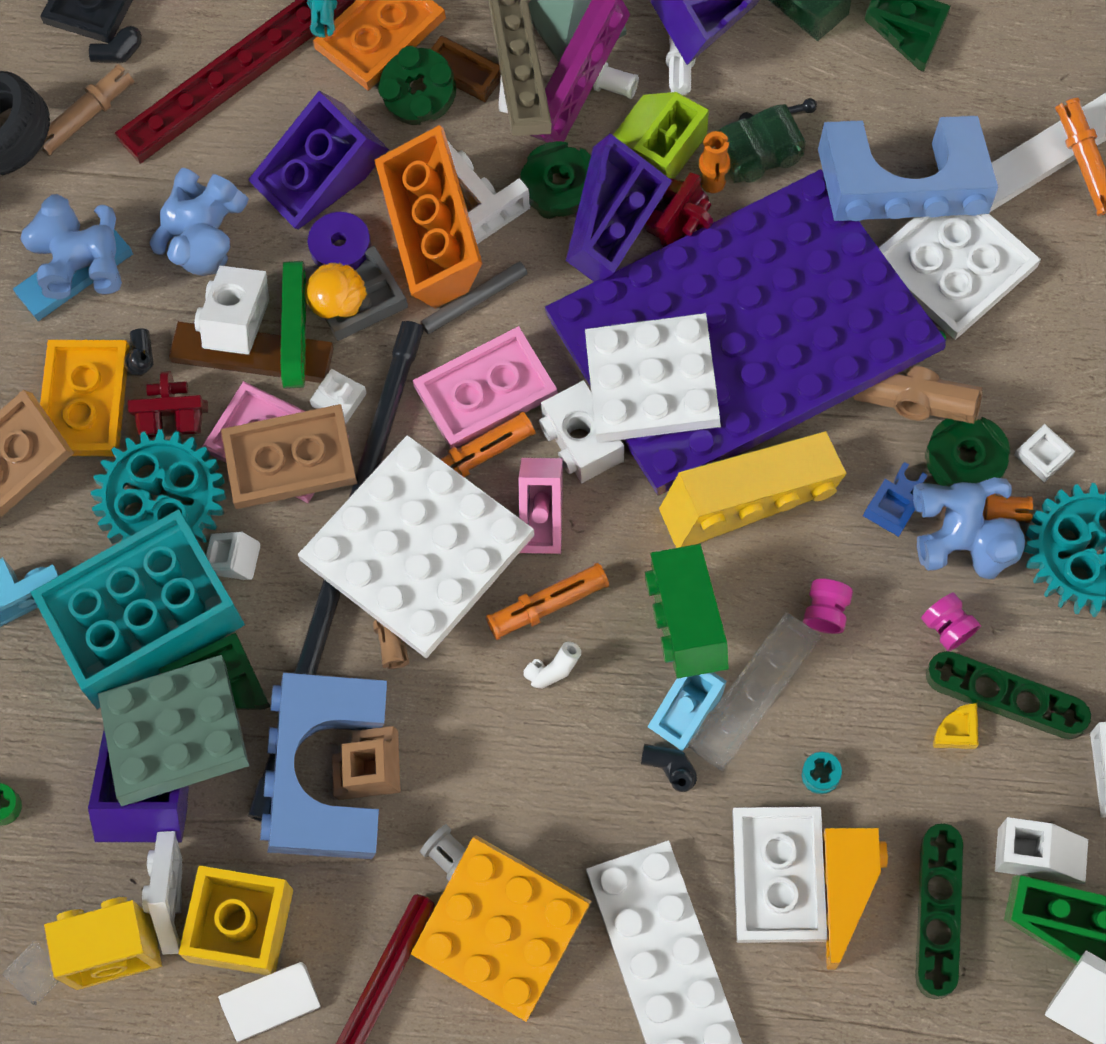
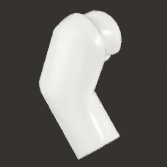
M565 642L554 660L547 666L539 659H534L532 663L530 662L524 669V677L532 682L531 686L540 689L567 677L581 656L580 647L573 642Z

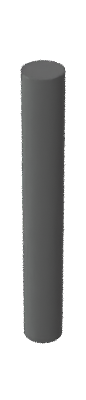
M520 261L423 319L420 323L424 331L428 335L528 275L525 266Z

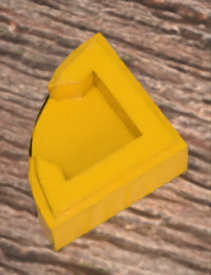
M977 703L960 706L942 720L934 736L933 748L976 749L978 747Z

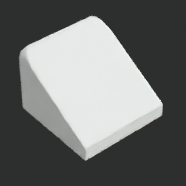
M243 532L211 534L206 557L217 576L251 580L254 576L260 543Z

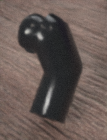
M126 26L117 33L109 44L91 43L89 45L90 62L124 63L128 61L141 45V32L134 26Z
M139 328L130 332L131 351L124 358L126 370L135 376L144 375L154 365L149 330Z
M644 743L641 765L662 768L676 791L687 792L695 786L697 781L696 770L683 751Z

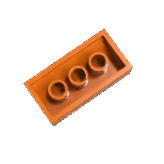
M438 125L375 159L410 293L434 309L468 293L482 265L445 131L441 125Z

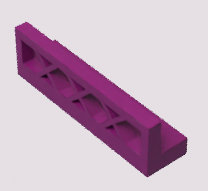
M591 0L545 88L552 123L551 134L530 136L547 143L565 141L631 15L623 0Z

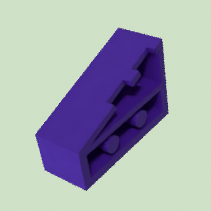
M651 0V4L686 65H688L756 6L760 0Z
M611 133L593 147L566 262L593 282L599 279L604 280L614 274L672 182L670 178Z

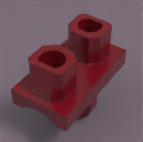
M690 172L685 181L670 178L672 182L662 196L664 202L669 205L665 210L655 208L645 223L647 232L659 237L663 247L685 237V235L692 236L695 230L703 227L708 229L712 226L713 218L708 213L712 205L709 202L708 195L700 187L702 180L700 175Z
M171 371L161 372L160 383L146 385L147 396L161 395V398L128 400V413L135 416L139 436H141V432L145 431L149 438L156 437L158 429L163 431L162 416L176 415V431L180 435L201 434L202 413H208V401L203 400L201 395L175 397V394L188 393L187 381L174 382Z

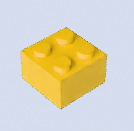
M198 866L178 954L189 963L266 976L276 972L293 888L284 879Z
M127 897L106 900L101 903V909L84 913L83 909L65 911L56 916L57 921L44 924L53 977L75 990L162 967L150 913H145L143 908L135 901H128Z

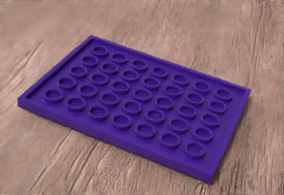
M821 169L713 222L712 226L708 229L703 227L695 231L692 236L687 235L615 271L614 274L606 279H599L545 306L547 317L589 385L590 375L585 329L706 313L721 427L623 439L657 496L669 491L679 472L735 457L944 350L946 346L945 338L861 223L852 220L834 221L825 178Z

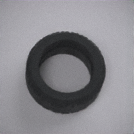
M0 71V114L12 108L9 117L0 128V175L14 172L31 161L44 144L50 126V113L44 99L23 78L8 71Z

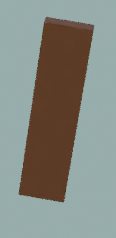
M178 321L169 358L172 363L281 377V335L257 332L249 355L202 348L200 331L195 330L194 323ZM306 339L305 381L321 383L327 373H329L334 350L332 342Z

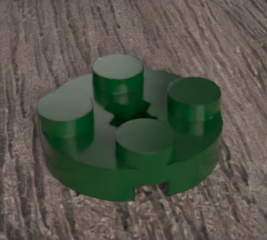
M406 46L385 66L381 74L378 92L386 108L397 120L409 125H422L421 122L430 119L435 121L441 118L450 109L456 96V84L454 82V74L447 60L442 55L428 48ZM422 78L426 89L424 91L417 90L415 94H411L412 88L410 84L414 80Z
M562 141L545 143L535 148L527 157V163L522 168L520 180L529 189L530 206L536 209L540 216L547 219L577 213L591 155L581 147L579 151L574 147H568V142ZM555 173H559L561 177L568 176L570 178L563 185L551 183Z
M981 417L980 420H975L974 424L947 418L934 429L925 451V459L930 474L941 486L949 487L960 482L980 483L994 477L1003 478L1009 463L1010 445L1003 430L987 418ZM964 447L967 451L975 449L977 451L974 457L975 462L969 463L968 461L964 462L959 458L961 454L959 448Z

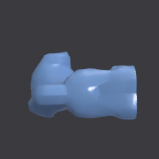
M181 168L175 176L171 194L160 210L161 225L152 235L149 243L153 253L163 255L167 242L171 240L167 256L172 263L180 265L188 272L196 275L217 274L219 266H225L227 263V252L230 249V238L218 228L228 213H241L246 207L249 198L238 190L232 182L219 175L212 174L207 187L197 183L199 176L189 169Z
M52 194L43 201L41 209L34 219L22 230L20 240L25 248L33 253H52L53 260L51 263L41 264L37 271L38 285L42 288V294L45 297L64 299L70 296L73 275L77 270L90 266L88 269L89 276L93 280L94 290L97 293L111 294L120 290L122 284L121 276L114 259L116 254L114 236L116 216L113 208L103 204L97 206L94 212L99 216L100 224L79 231L80 223L74 210L70 207L68 199L58 194Z
M994 477L980 483L960 482L949 487L929 483H919L914 486V507L916 512H922V517H934L940 513L943 506L946 507L942 528L934 533L917 537L919 561L927 571L945 567L948 554L955 550L970 551L975 572L979 577L985 579H995L1002 570L1016 564L1021 559L1025 547V537L1019 523L1014 519L998 517L984 520L983 517L986 497L997 494L1008 499L1011 496L1012 486L1008 480Z

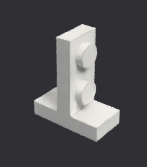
M448 142L464 200L473 209L468 212L476 243L478 244L530 209L529 189L519 178L496 193L487 178L483 177L480 179L473 171V164L466 153L462 150L457 152Z

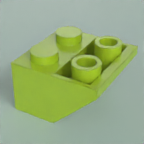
M677 92L646 94L640 98L613 136L668 178L675 179L707 135L709 110Z

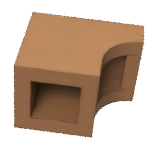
M394 726L352 731L351 743L342 744V753L332 754L333 797L338 800L400 793L398 730Z

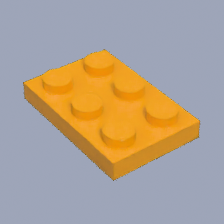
M48 340L40 405L74 452L72 456H114L111 449L113 447L119 449L127 381L124 358L130 352L127 340Z

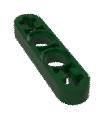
M939 652L933 656L926 669L927 682L935 691L968 704L977 703L979 708L1060 738L1074 739L1079 737L1091 722L1090 709L1081 699L955 652ZM946 663L952 666L951 673L964 678L967 670L973 672L965 690L960 688L964 679L951 676L948 681H943L940 679L941 672L935 668L942 669ZM982 677L993 679L998 684V695L992 698L981 696L976 690V681ZM1024 692L1034 694L1039 699V710L1035 713H1025L1017 705V696ZM1049 701L1055 702V705L1051 711L1064 714L1067 709H1072L1075 711L1074 718L1080 722H1075L1072 727H1067L1064 725L1065 718L1052 712L1048 720L1042 717L1049 707Z
M945 823L935 824L930 827L923 836L920 846L915 979L920 992L931 999H943L950 995L957 987L959 980L963 839L955 827ZM939 834L945 835V841L953 844V848H949L945 853L944 866L953 865L954 871L946 867L931 869L928 867V863L936 865L938 862V847L931 846L930 842L936 841ZM934 877L947 879L952 885V896L947 900H937L932 897L928 890L930 879ZM932 921H942L947 924L951 931L950 941L944 945H937L931 942L926 933L927 925ZM925 951L936 955L951 954V959L946 957L941 959V974L948 976L949 981L944 982L939 990L934 989L933 981L925 978V974L931 973L935 964V956L926 958Z

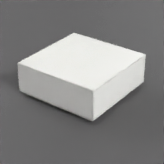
M1044 424L1016 450L1014 456L1045 483L1072 458L1075 451Z

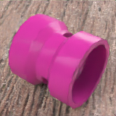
M813 580L809 592L812 605L805 610L803 617L804 625L822 633H843L847 621L843 611L851 603L852 588L835 580Z
M954 592L949 593L933 604L921 617L928 628L935 629L939 633L940 643L947 651H952L959 647L981 627V624L973 615H967L964 612L962 601Z

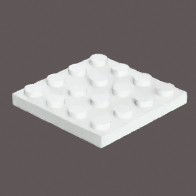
M407 435L298 553L300 561L427 659L534 537V529Z

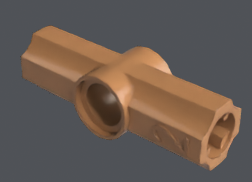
M914 366L908 368L906 372H899L854 395L853 398L856 401L895 408L899 415L910 420L922 421L932 415L974 424L979 415L983 390L979 386L942 380L934 371L925 367Z

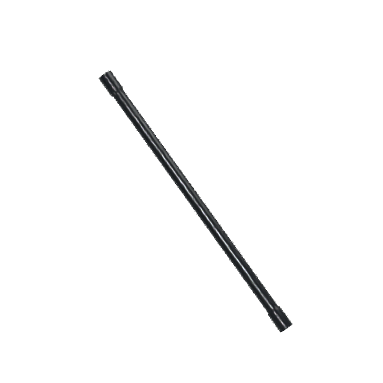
M401 322L392 351V361L356 473L357 484L352 486L349 498L381 464L411 364L415 360L424 328L416 322ZM324 579L294 674L316 675L341 595L339 590ZM269 754L263 775L258 781L248 813V817L256 821H262V814H271L272 797H264L266 770L274 771L275 754Z

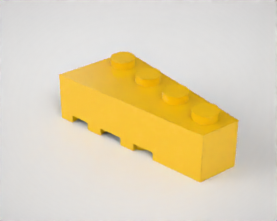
M825 431L679 472L659 510L676 548L696 545L774 514L788 511L808 501L825 500L837 492V486L847 473Z

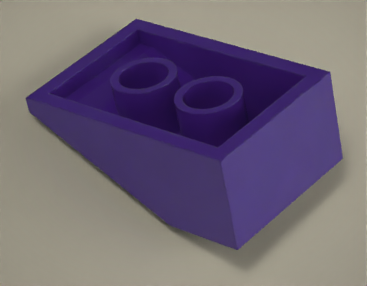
M318 91L248 180L295 229L299 230L365 180L376 167L375 159L386 154L389 149L342 102Z
M104 730L88 805L94 841L156 842L157 832L175 831L178 843H182L188 807L189 785L121 806L116 798Z

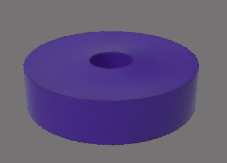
M333 212L321 217L313 224L308 234L309 251L314 263L318 267L323 264L340 262L342 265H348L357 270L366 260L365 252L372 245L366 224L356 215L347 212ZM338 240L346 241L342 246L333 245Z

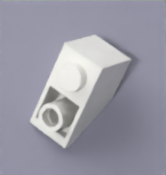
M1007 817L998 828L995 872L1085 884L1088 839L1052 823Z

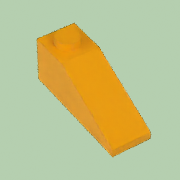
M825 828L822 834L827 920V970H836L879 878L881 868H887L886 841H879L878 828Z

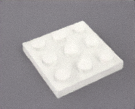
M990 214L914 217L879 247L926 314L954 340L1033 272L1041 260Z
M706 313L585 329L597 443L721 427Z

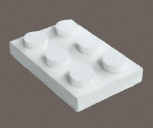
M821 807L733 808L737 943L826 942L827 920Z

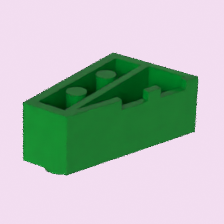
M701 544L651 552L652 570L644 571L649 597L654 596L655 600L652 608L656 628L662 629L664 635L660 637L665 663L672 662L677 679L729 670L727 639Z
M1022 875L1013 876L1004 921L1075 965L1085 951L1106 961V896Z

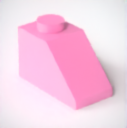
M521 458L519 471V518L534 529V537L520 553L561 554L563 458Z

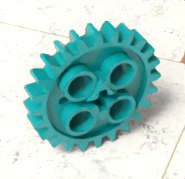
M158 429L155 440L150 441L144 431L141 432V443L137 445L130 438L125 439L128 449L125 452L115 447L111 449L116 460L114 462L107 460L100 462L107 473L106 475H94V480L102 488L91 491V496L95 501L101 502L93 506L92 511L96 517H103L97 524L102 531L110 530L107 538L112 544L120 540L123 541L178 509L195 538L202 543L207 542L202 530L204 528L210 530L217 529V525L211 516L224 515V510L222 506L215 502L227 499V495L223 489L217 488L223 485L225 480L222 474L215 473L220 467L216 459L208 460L210 453L205 446L196 451L197 443L193 437H190L182 444L179 432L175 431L170 440H166L162 429ZM152 465L155 467L150 476L145 478L136 477L137 472L143 466ZM181 476H194V480L189 486L184 488L175 486L176 481ZM126 485H133V486H136L139 490H137V489H127V490H125L124 487H125ZM162 490H165L167 496L159 494ZM150 494L159 496L157 497L156 501H154ZM191 500L194 501V503L191 506L184 505L180 502ZM135 502L142 503V508L136 515H124L128 505Z
M1092 483L1087 493L1084 494L1081 487L1075 484L1071 490L1070 497L1061 489L1055 496V502L1047 498L1041 507L1043 512H1035L1032 518V522L1035 525H1029L1025 536L1032 540L1026 543L1024 552L1034 555L1029 558L1026 567L1029 569H1039V572L1033 579L1034 584L1045 581L1048 583L1049 586L1044 593L1045 597L1051 596L1056 592L1061 595L1058 607H1063L1070 600L1074 602V614L1078 615L1085 605L1089 606L1092 617H1096L1102 606L1106 609V530L1099 523L1101 520H1106V491L1104 494H1099L1096 483ZM1059 529L1072 531L1077 540L1069 541L1064 539L1060 535ZM1058 554L1062 556L1071 555V557L1066 559H1060L1058 557ZM1071 567L1084 569L1089 579L1082 580L1075 577L1071 572Z

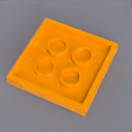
M476 835L472 837L411 955L526 1022L530 1018L592 901Z

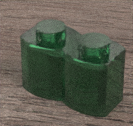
M786 104L767 108L751 118L732 122L718 130L728 137L729 147L727 153L730 157L728 173L733 183L743 181L751 183L760 179L768 169L778 167L789 168L795 165L805 152L806 141Z

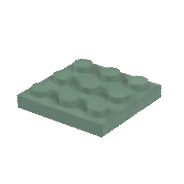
M222 655L98 693L116 798L121 806L249 766L228 671Z

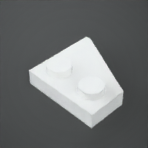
M175 831L157 832L155 850H149L147 856V869L151 879L150 885L143 887L142 906L145 913L150 912L162 954H178L181 940L178 938L174 918L175 913H181L182 856Z

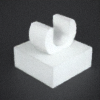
M331 369L310 399V403L315 409L341 404L345 423L347 424L367 392L365 386Z

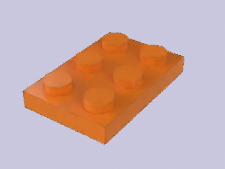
M356 0L334 20V33L328 36L326 28L325 37H316L313 40L314 47L369 91L380 81L381 74L387 63L394 56L398 55L402 48L406 46L416 47L446 19L445 10L433 0Z

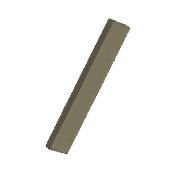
M488 0L512 136L551 134L552 123L528 0Z

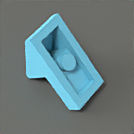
M3 557L0 558V627L38 608L30 592L61 575L54 565L33 569L25 575L23 580L18 581L11 566Z
M714 672L676 679L649 723L648 728L681 751H684L691 743L708 713L719 705L727 681Z

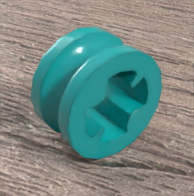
M816 752L810 755L802 768L801 777L803 784L813 793L821 795L830 793L837 787L841 779V763L834 755L827 752ZM823 763V769L827 765L831 768L832 772L829 774L827 783H820V777L817 781L812 778L811 774L814 773L815 764Z

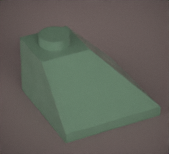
M531 0L528 3L532 24L558 62L562 58L591 0ZM625 26L619 38L627 34Z

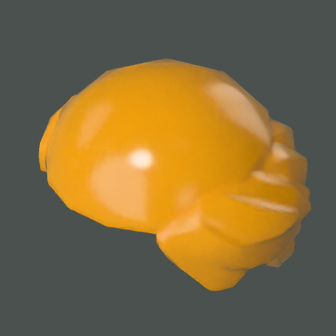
M339 262L320 266L306 282L304 296L306 303L316 315L321 318L330 319L336 316L349 317L356 315L362 301L366 298L367 292L364 286L365 282L358 272L350 266L342 265Z

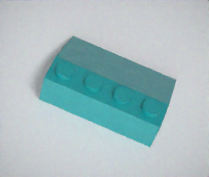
M179 509L30 592L81 690L96 709L100 708L98 693L160 674L159 668L198 651L245 626L239 612Z

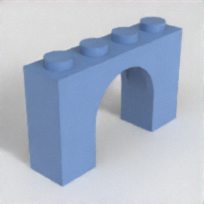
M978 116L939 118L932 141V148L939 172L920 179L896 176L883 169L875 161L870 151L863 121L824 122L818 152L834 221L989 214L998 190V184Z
M283 673L281 686L273 685L271 711H279L277 728L269 727L267 753L275 754L274 771L266 770L264 797H272L271 814H262L260 840L268 841L267 853L372 859L374 857L377 847L379 809L330 806L316 801L299 784L294 768V757L302 742L321 730L332 728L366 730L383 727L387 681Z

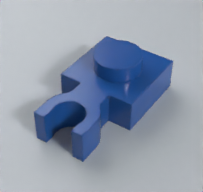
M906 462L899 469L894 483L887 479L883 481L863 514V517L898 537L915 511L913 488L919 483H924L928 476L922 472L917 481L908 480L904 474L909 466Z

